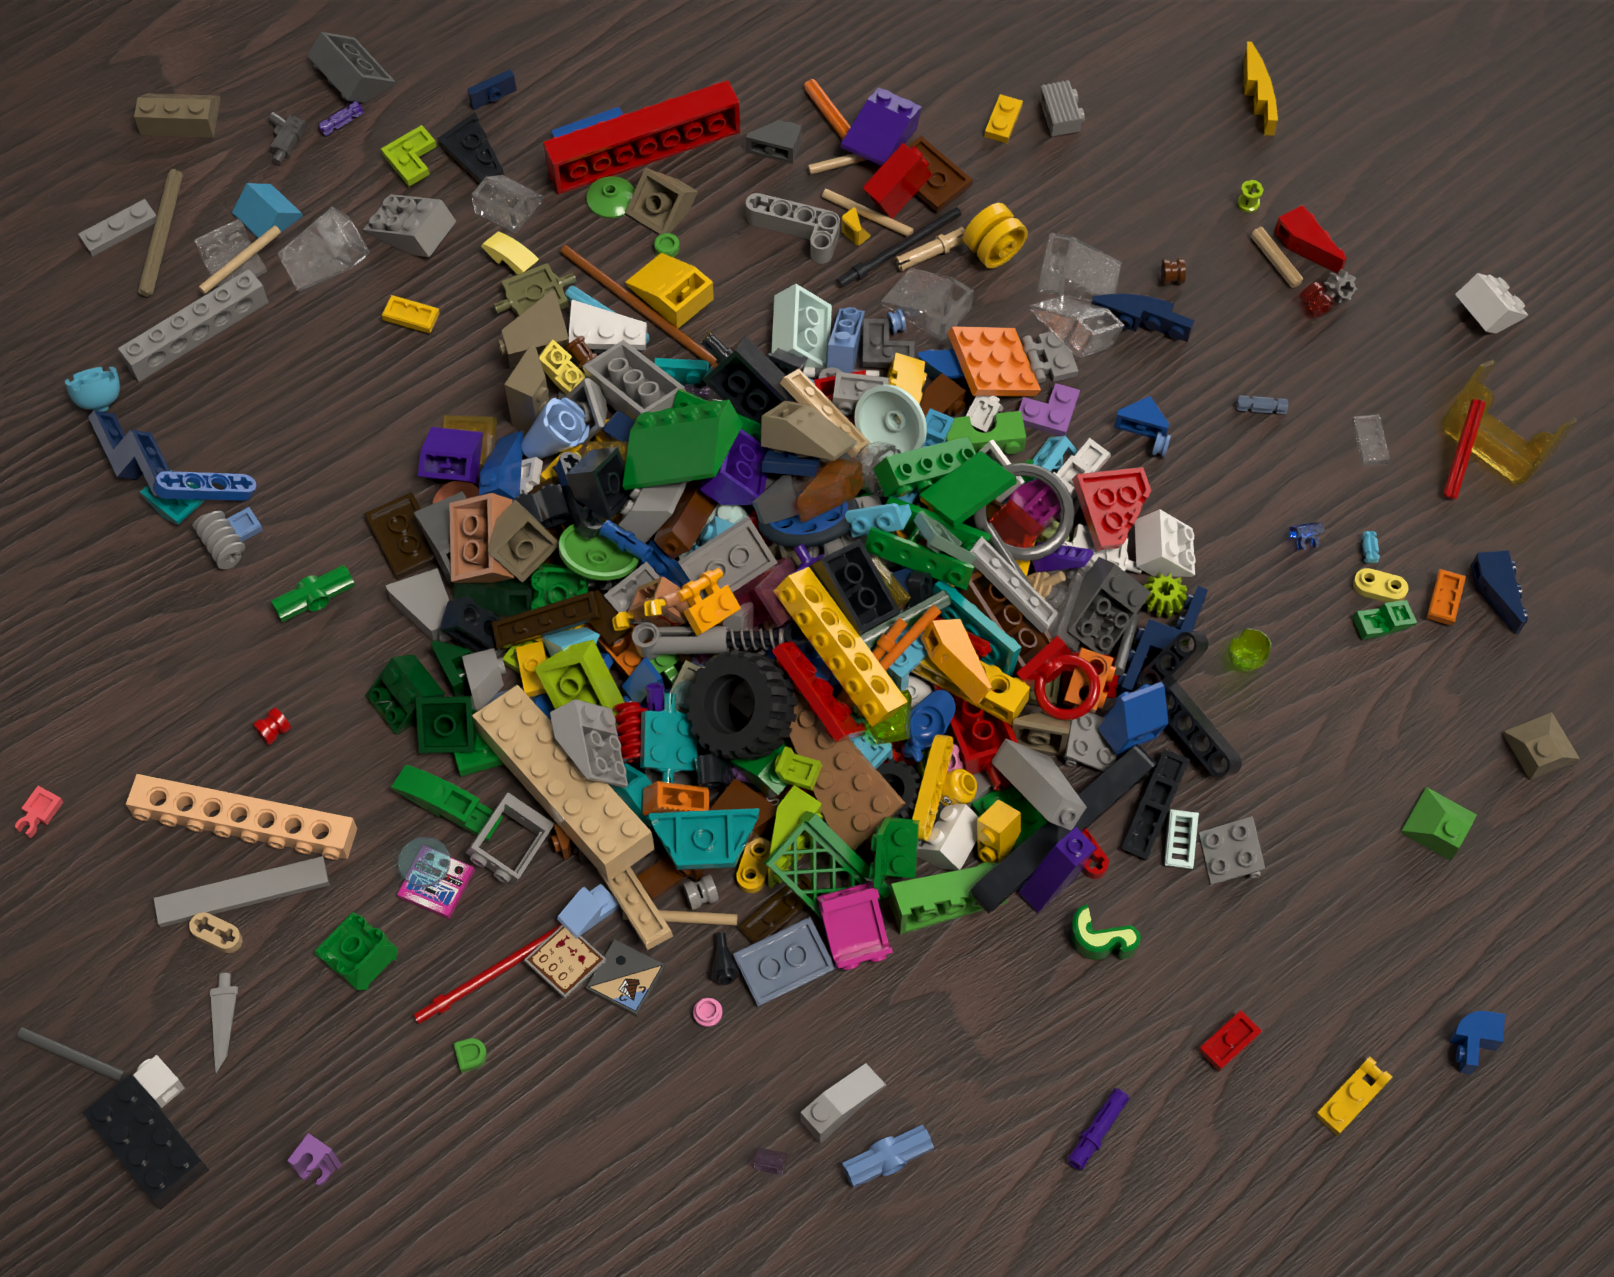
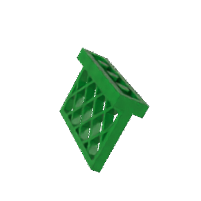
M805 811L799 818L801 822L764 864L822 919L820 909L817 906V893H832L855 886V881L859 885L870 881L874 883V879H870V867L816 813ZM803 831L810 836L809 849H797V838ZM816 842H817L822 848H816ZM816 852H827L830 855L829 868H816ZM798 853H810L811 869H797ZM782 854H791V870H780L774 863ZM835 861H836L841 867H836ZM836 871H846L849 874V886L836 887ZM830 872V888H817L816 873ZM811 873V889H800L797 886V874ZM884 881L881 888L878 889L880 897L877 898L878 901L882 897L886 899L891 892V888ZM811 893V899L806 894Z

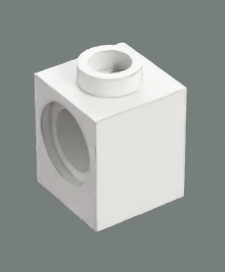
M157 1055L141 1063L137 1072L133 1075L161 1108L185 1089L179 1079Z

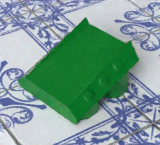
M547 563L539 565L532 576L534 599L531 604V610L587 593L589 578L577 574L567 565Z
M352 912L315 950V955L355 989L368 990V985L392 960L397 959L398 947L389 941L383 931L379 928H373L365 918Z

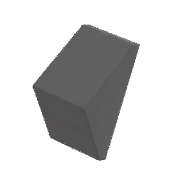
M784 474L752 502L760 524H769L801 514L799 496L789 474Z

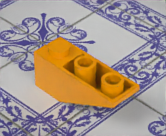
M961 620L932 621L920 637L930 660L975 704H980L992 687Z

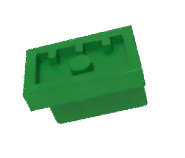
M885 817L882 825L877 826L876 834H873L871 851L876 852L874 862H871L870 879H874V889L881 888L886 875L915 878L920 820Z

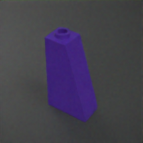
M1075 827L1054 846L1018 894L1038 914L1079 876L1096 847Z

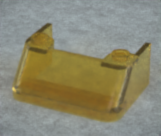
M1490 360L1481 364L1443 417L1441 428L1446 436L1458 444L1471 400L1479 399L1484 401L1485 408L1471 454L1509 482L1517 485L1523 484L1555 453L1578 420L1572 418L1562 423L1554 435L1550 432L1542 431L1535 434L1529 442L1488 413V410L1493 405L1494 395L1482 383L1497 363L1494 360Z

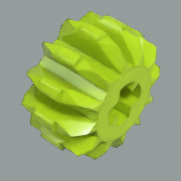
M1159 571L1156 574V578L1150 576L1147 579L1146 584L1143 586L1151 592L1144 604L1148 605V612L1155 610L1157 611V617L1165 613L1168 618L1172 616L1173 612L1179 614L1187 600V595H1185L1187 588L1186 585H1181V577L1173 579L1171 572L1167 574V577H1164Z

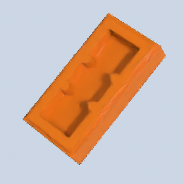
M1439 569L1427 619L1453 626L1466 576Z

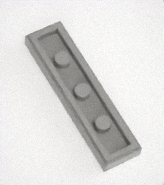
M983 537L979 538L969 550L977 556L973 565L1041 633L1046 631L1058 615V612Z

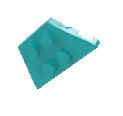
M759 808L649 813V821L677 870L735 867L759 818Z

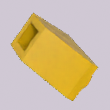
M998 799L977 819L978 857L984 863H1000L1010 854L1021 832V812Z

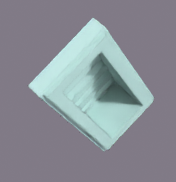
M1172 809L1168 811L1164 866L1193 869L1199 813ZM1175 821L1189 823V828L1175 826ZM1174 832L1188 833V838L1174 837ZM1173 842L1188 844V849L1174 848ZM1172 853L1187 855V860L1172 859Z

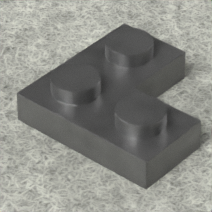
M864 318L863 367L889 368L895 353L914 358L915 341H889V319Z

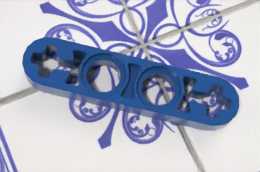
M170 471L160 472L153 484L154 492L158 496L167 499L244 501L252 497L257 487L255 480L246 474ZM186 483H194L199 489H192ZM212 483L220 484L224 490L214 488Z

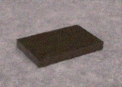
M412 492L364 513L365 519L397 580L437 562L414 515V512L421 508Z

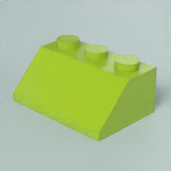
M594 640L569 645L535 668L555 709L574 699L610 708L612 711L613 706L625 703Z

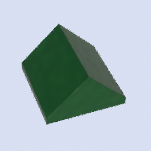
M472 696L416 698L419 753L475 752L477 731L472 715L477 711Z

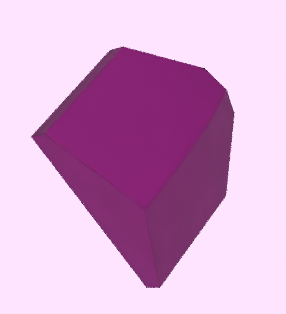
M1039 479L1022 484L1010 495L1006 509V515L1031 537L1052 525L1061 513L1060 502L1050 486Z

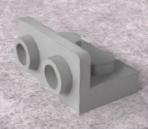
M836 372L833 404L843 415H855V408L860 397L875 386L888 384L889 378Z

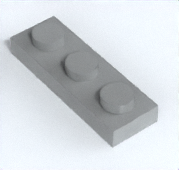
M143 199L78 235L93 257L155 224L157 215L147 201Z

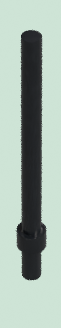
M955 207L864 263L859 262L851 267V271L836 279L837 284L842 288L856 279L861 280L875 267L960 217V209Z

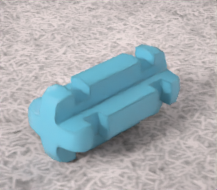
M1365 531L1361 537L1363 540V555L1366 557L1364 561L1367 564L1377 563L1380 558L1375 531Z

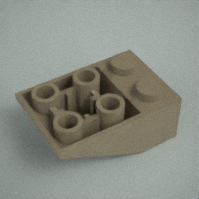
M784 401L762 415L761 446L771 448L773 452L781 453L787 451L795 453L798 457L813 456L818 457L823 462H833L857 445V441L810 405Z

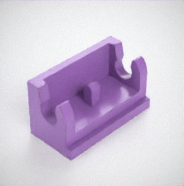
M309 1133L287 1160L296 1174L304 1181L311 1176L312 1171L321 1169L322 1175L316 1181L317 1186L323 1185L335 1169L339 1170L342 1166L333 1150Z

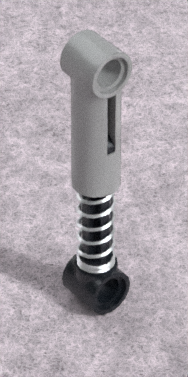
M795 621L790 622L785 628H779L778 631H772L771 628L769 631H762L761 628L759 631H753L752 628L750 631H743L742 628L740 631H733V629L729 631L728 626H713L697 636L691 626L657 627L653 623L645 622L637 625L632 633V640L637 652L644 659L646 657L654 659L663 654H719L725 651L729 652L730 648H734L736 651L739 648H744L747 651L752 647L755 650L763 647L767 650L769 647L775 648L781 643L792 641L805 656L811 654L814 650L813 645L806 636L801 641H795V638L798 636H805ZM646 639H653L649 643H643Z

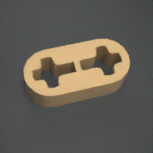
M198 913L194 915L189 923V928L197 940L221 952L233 953L242 945V936L238 928L209 913ZM207 922L213 931L210 932L203 929L200 932L198 925H204ZM232 933L234 941H227L226 944L219 936L222 934L229 937Z

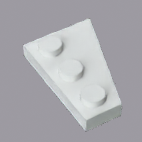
M572 300L569 343L579 336H584L585 343L589 349H610L622 340H625L636 350H646L647 323Z

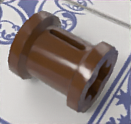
M579 336L565 347V350L570 352L577 361V367L580 370L583 369L582 366L598 356L589 349L585 343L584 336Z

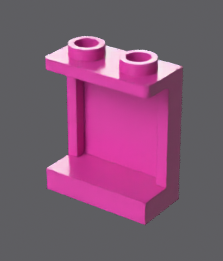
M872 881L817 896L832 960L837 968H842L843 970L853 969L859 966V962L870 960V962L881 961L887 957V954L893 953L887 939L877 899L880 898L878 889H874Z

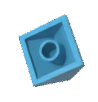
M246 183L232 211L233 216L256 238L261 237L274 225L282 232L303 217L302 213L271 184Z

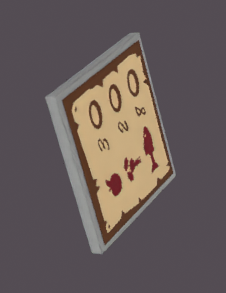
M562 925L525 958L524 962L566 999L606 962V958L582 936L576 939Z

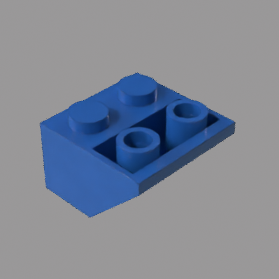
M1159 682L1151 686L1145 684L1133 693H1122L1116 698L1115 706L1104 715L1105 719L1098 729L1116 754L1132 749L1137 744L1142 745L1157 739L1168 724L1165 687L1163 683Z

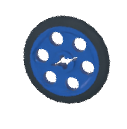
M819 485L797 493L801 514L769 524H760L758 519L757 524L763 536L774 544L795 548L804 543L805 547H813L826 544L846 534L851 529V524L847 522L845 517L846 512L860 508L856 499L849 492L833 486Z

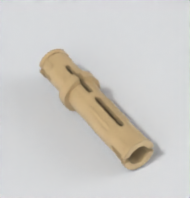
M960 227L946 235L940 234L936 236L935 240L900 256H896V264L906 260L905 263L897 266L898 269L903 272L940 253L946 254L950 252L951 248L964 243L963 236L957 237L964 234L965 229Z

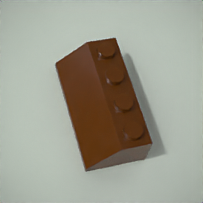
M980 571L972 574L967 590L954 587L958 593L974 604L979 611L994 621L1001 630L1015 639L1021 646L1012 678H1020L1017 672L1053 640L1049 632L1046 630L1041 633Z

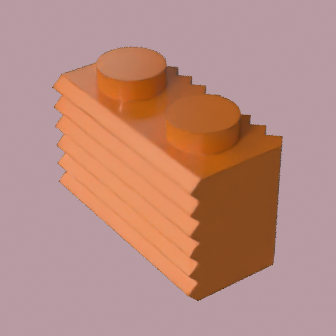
M656 781V783L647 786L643 790V814L645 816L649 813L709 811V789L706 787Z

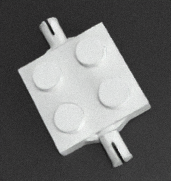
M1078 524L1074 531L1073 541H1065L1062 544L1092 549L1094 553L1085 567L1068 569L1067 575L1084 579L1098 557L1116 564L1124 571L1128 570L1140 574L1142 570L1137 567L1135 561L1128 560V539L1120 548L1096 551L1089 528Z

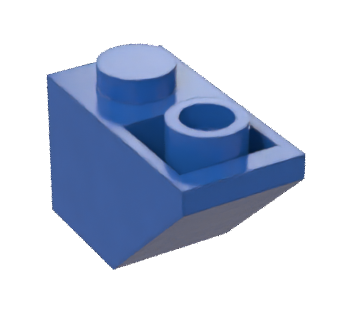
M954 348L950 350L918 352L917 359L925 361L924 372L927 373L926 377L934 381L943 373L963 389L969 388Z

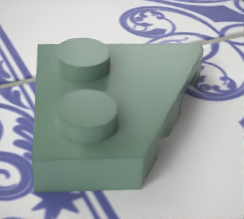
M921 512L918 513L913 521L919 528L918 533L928 541L926 545L937 553L944 551L963 562L973 564L977 556L973 552L960 547L962 542L957 537L951 534L940 522Z

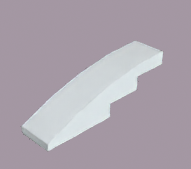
M1089 438L1075 456L1071 455L1057 473L1053 472V474L1058 476L1065 484L1073 499L1077 493L1072 478L1076 474L1098 472L1111 457V454Z

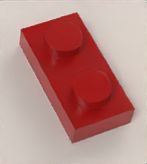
M1240 1010L1200 1047L1199 1052L1220 1072L1261 1034L1262 1030Z

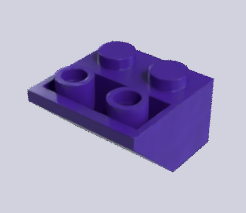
M431 427L421 449L418 476L427 480L446 482L466 481L477 485L483 432Z

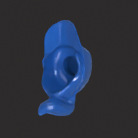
M945 690L932 692L921 702L916 703L907 714L905 719L907 740L902 748V754L907 759L915 760L916 762L921 761L924 757L921 750L931 748L935 735H944L955 713V701L949 692Z

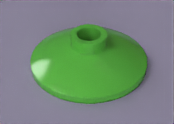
M615 176L604 177L595 181L589 187L586 197L587 204L590 210L600 217L618 218L626 215L625 212L635 189L631 183L623 178Z

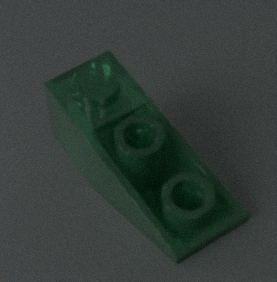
M508 579L494 583H454V600L461 597H470L476 601V604L484 609L493 611L495 614L514 616L531 610V604L534 599V587L532 586V579H526L523 583L519 579Z

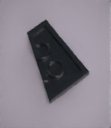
M476 112L437 138L438 145L483 188H487L504 176L503 168L487 139L484 129L479 123Z

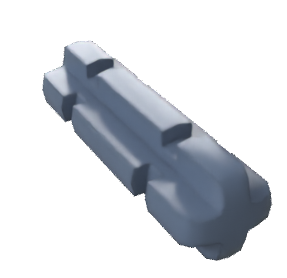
M1240 395L1237 398V410L1248 411V409H1251V412L1264 413L1276 411L1275 413L1286 414L1288 400L1277 398V401H1274V398L1256 396L1249 399V396Z

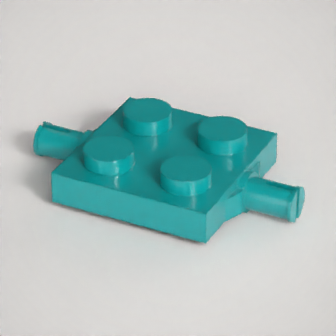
M671 693L664 694V710L659 712H641L640 768L654 769L661 772L662 782L673 783L675 772L697 771L695 761L697 757V737H694L691 731L693 724L688 722L687 714L675 711L676 694Z

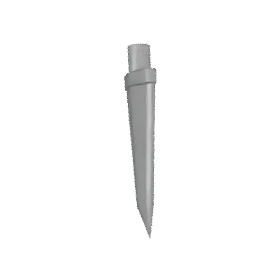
M220 973L218 988L210 989L215 1073H217L228 1054L236 997L238 995V987L230 986L231 974Z

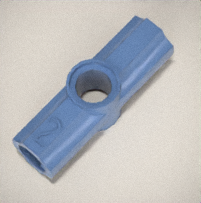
M921 1125L896 1138L891 1136L876 1142L870 1147V1150L843 1162L842 1167L849 1183L855 1188L880 1175L888 1176L904 1168L907 1162L934 1150V1146L927 1130Z

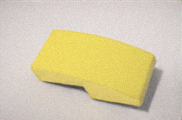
M499 231L481 245L498 264L504 260L517 274L528 271L539 260L521 243Z
M552 339L539 355V359L545 373L567 395L585 378V374L570 361L572 356Z

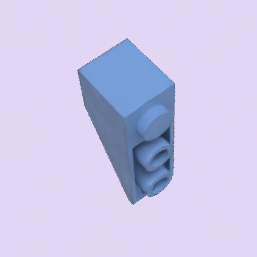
M852 307L839 309L828 344L827 368H837L844 373L854 371L865 311Z

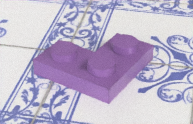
M1055 383L1048 404L1023 397L1019 411L1022 412L1024 426L1058 436H1066L1080 390Z

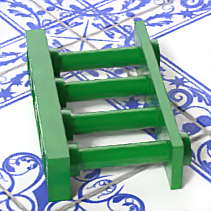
M890 496L886 504L895 503L899 506L909 504L912 514L901 531L911 535L906 540L893 535L894 531L885 532L871 527L865 545L867 552L913 570L928 572L933 578L967 590L975 566L945 555L944 551L937 553L932 549L919 545L918 543L921 538H925L918 533L919 528L913 520L921 512L940 522L962 542L960 547L968 551L981 537L989 543L991 534L963 523L953 527L934 512Z

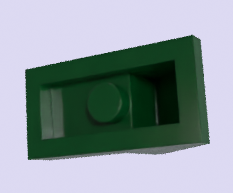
M436 640L430 642L433 654L455 697L466 694L464 683L467 682V679L462 670L465 667L462 656L472 654V651Z

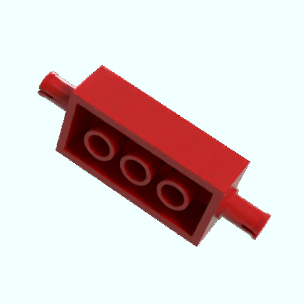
M927 680V682L932 687L933 692L936 690H944L941 687ZM950 693L955 701V713L946 732L948 736L953 738V744L957 745L960 749L958 754L963 762L962 769L972 775L987 771L995 791L1001 790L999 785L1002 786L1003 790L1010 786V781L991 761L1005 739L1018 743L1011 725Z

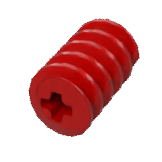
M639 702L617 704L613 706V711L619 713L615 716V723L620 724L616 727L617 734L621 735L618 739L622 746L623 763L640 762L641 712L648 711V709L640 707Z

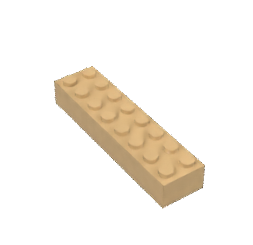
M518 685L472 715L478 735L608 881H611L655 849L652 832L608 784L588 780L555 739L552 722Z

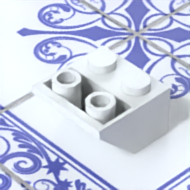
M1477 273L1455 294L1487 332L1496 334L1528 316L1523 309L1525 307L1524 303L1517 296H1512L1509 293V285L1500 277L1497 279L1490 274L1487 276Z
M1160 509L1138 518L1135 521L1137 567L1152 576H1156L1159 571L1163 576H1167L1170 572L1174 577L1194 576L1196 559L1193 545V528Z
M939 803L929 840H918L917 857L941 869L961 870L977 841V819L979 817L966 804H954L945 807L942 803Z

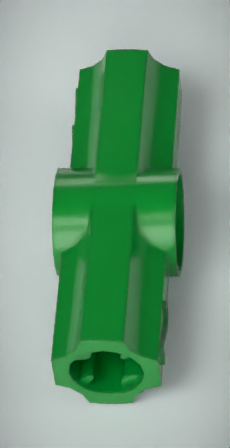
M342 565L320 577L314 575L305 577L297 584L295 589L271 600V603L281 622H284L307 610L312 612L321 610L330 602L331 598L355 587V584L348 569Z

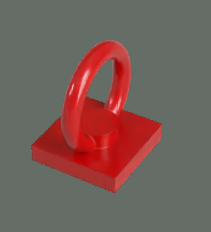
M1058 635L1017 672V675L1034 691L1040 708L1055 719H1078L1086 715L1095 706L1099 698L1100 679L1097 671L1087 660L1075 656ZM1065 666L1079 668L1085 673L1089 681L1087 698L1081 705L1073 709L1057 708L1048 700L1045 693V684L1057 678Z

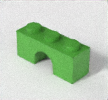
M1022 412L996 413L994 429L987 433L976 431L971 425L970 416L956 417L946 441L969 437L976 454L991 440H994L1003 453L1016 454L1024 451L1026 434Z

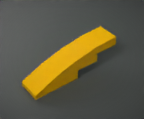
M1247 42L1243 56L1244 95L1254 96V115L1264 116V135L1274 136L1278 115L1272 82L1254 44Z

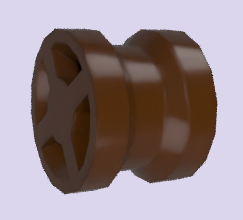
M1178 258L1176 261L1162 260L1161 277L1163 284H1169L1173 281L1179 284L1185 283L1186 267L1183 258Z

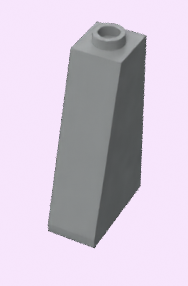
M1005 739L991 761L993 765L1049 822L1072 831L1085 811L1086 806L1050 756Z

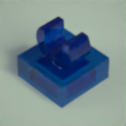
M1312 522L1289 527L1290 536L1298 538L1297 546L1300 550L1306 549L1305 541L1308 538L1312 540L1313 547L1320 546V539L1317 534L1324 533L1323 523Z

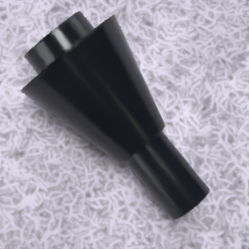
M718 932L714 935L716 951L711 979L721 985H729L740 976V972L727 947L726 933Z

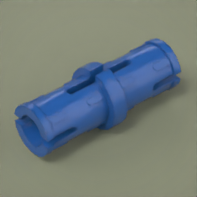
M607 520L602 525L600 535L617 544L619 550L623 552L628 551L642 562H646L651 557L653 547L636 538L632 531L626 532L610 520Z

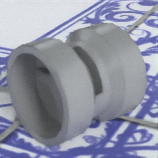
M710 874L701 877L698 882L689 881L683 883L684 892L691 910L700 908L706 902L712 904L719 901L718 893Z

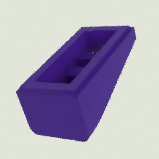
M1062 545L1052 554L1038 560H1032L1036 572L1083 568L1094 553L1092 549Z

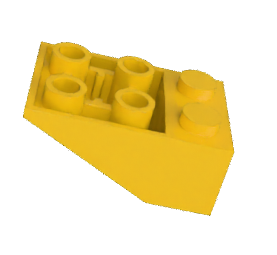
M660 253L625 281V285L677 329L714 300L713 282L696 267L664 253Z

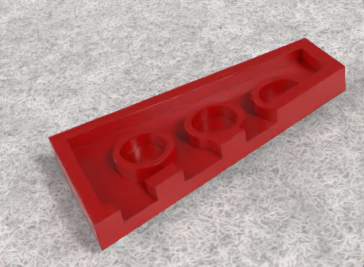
M793 641L781 643L772 650L777 657L778 665L787 671L793 680L794 688L804 695L809 703V709L820 718L825 725L826 733L832 739L840 742L861 736L869 730L863 722L858 725L849 715L853 710L846 702L841 704L832 695L834 688L828 681L815 676L817 669Z

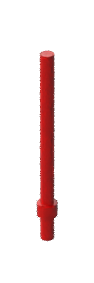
M562 924L446 995L440 994L432 999L433 1003L413 1014L417 1023L421 1024L437 1013L443 1014L451 1009L450 1005L522 962Z

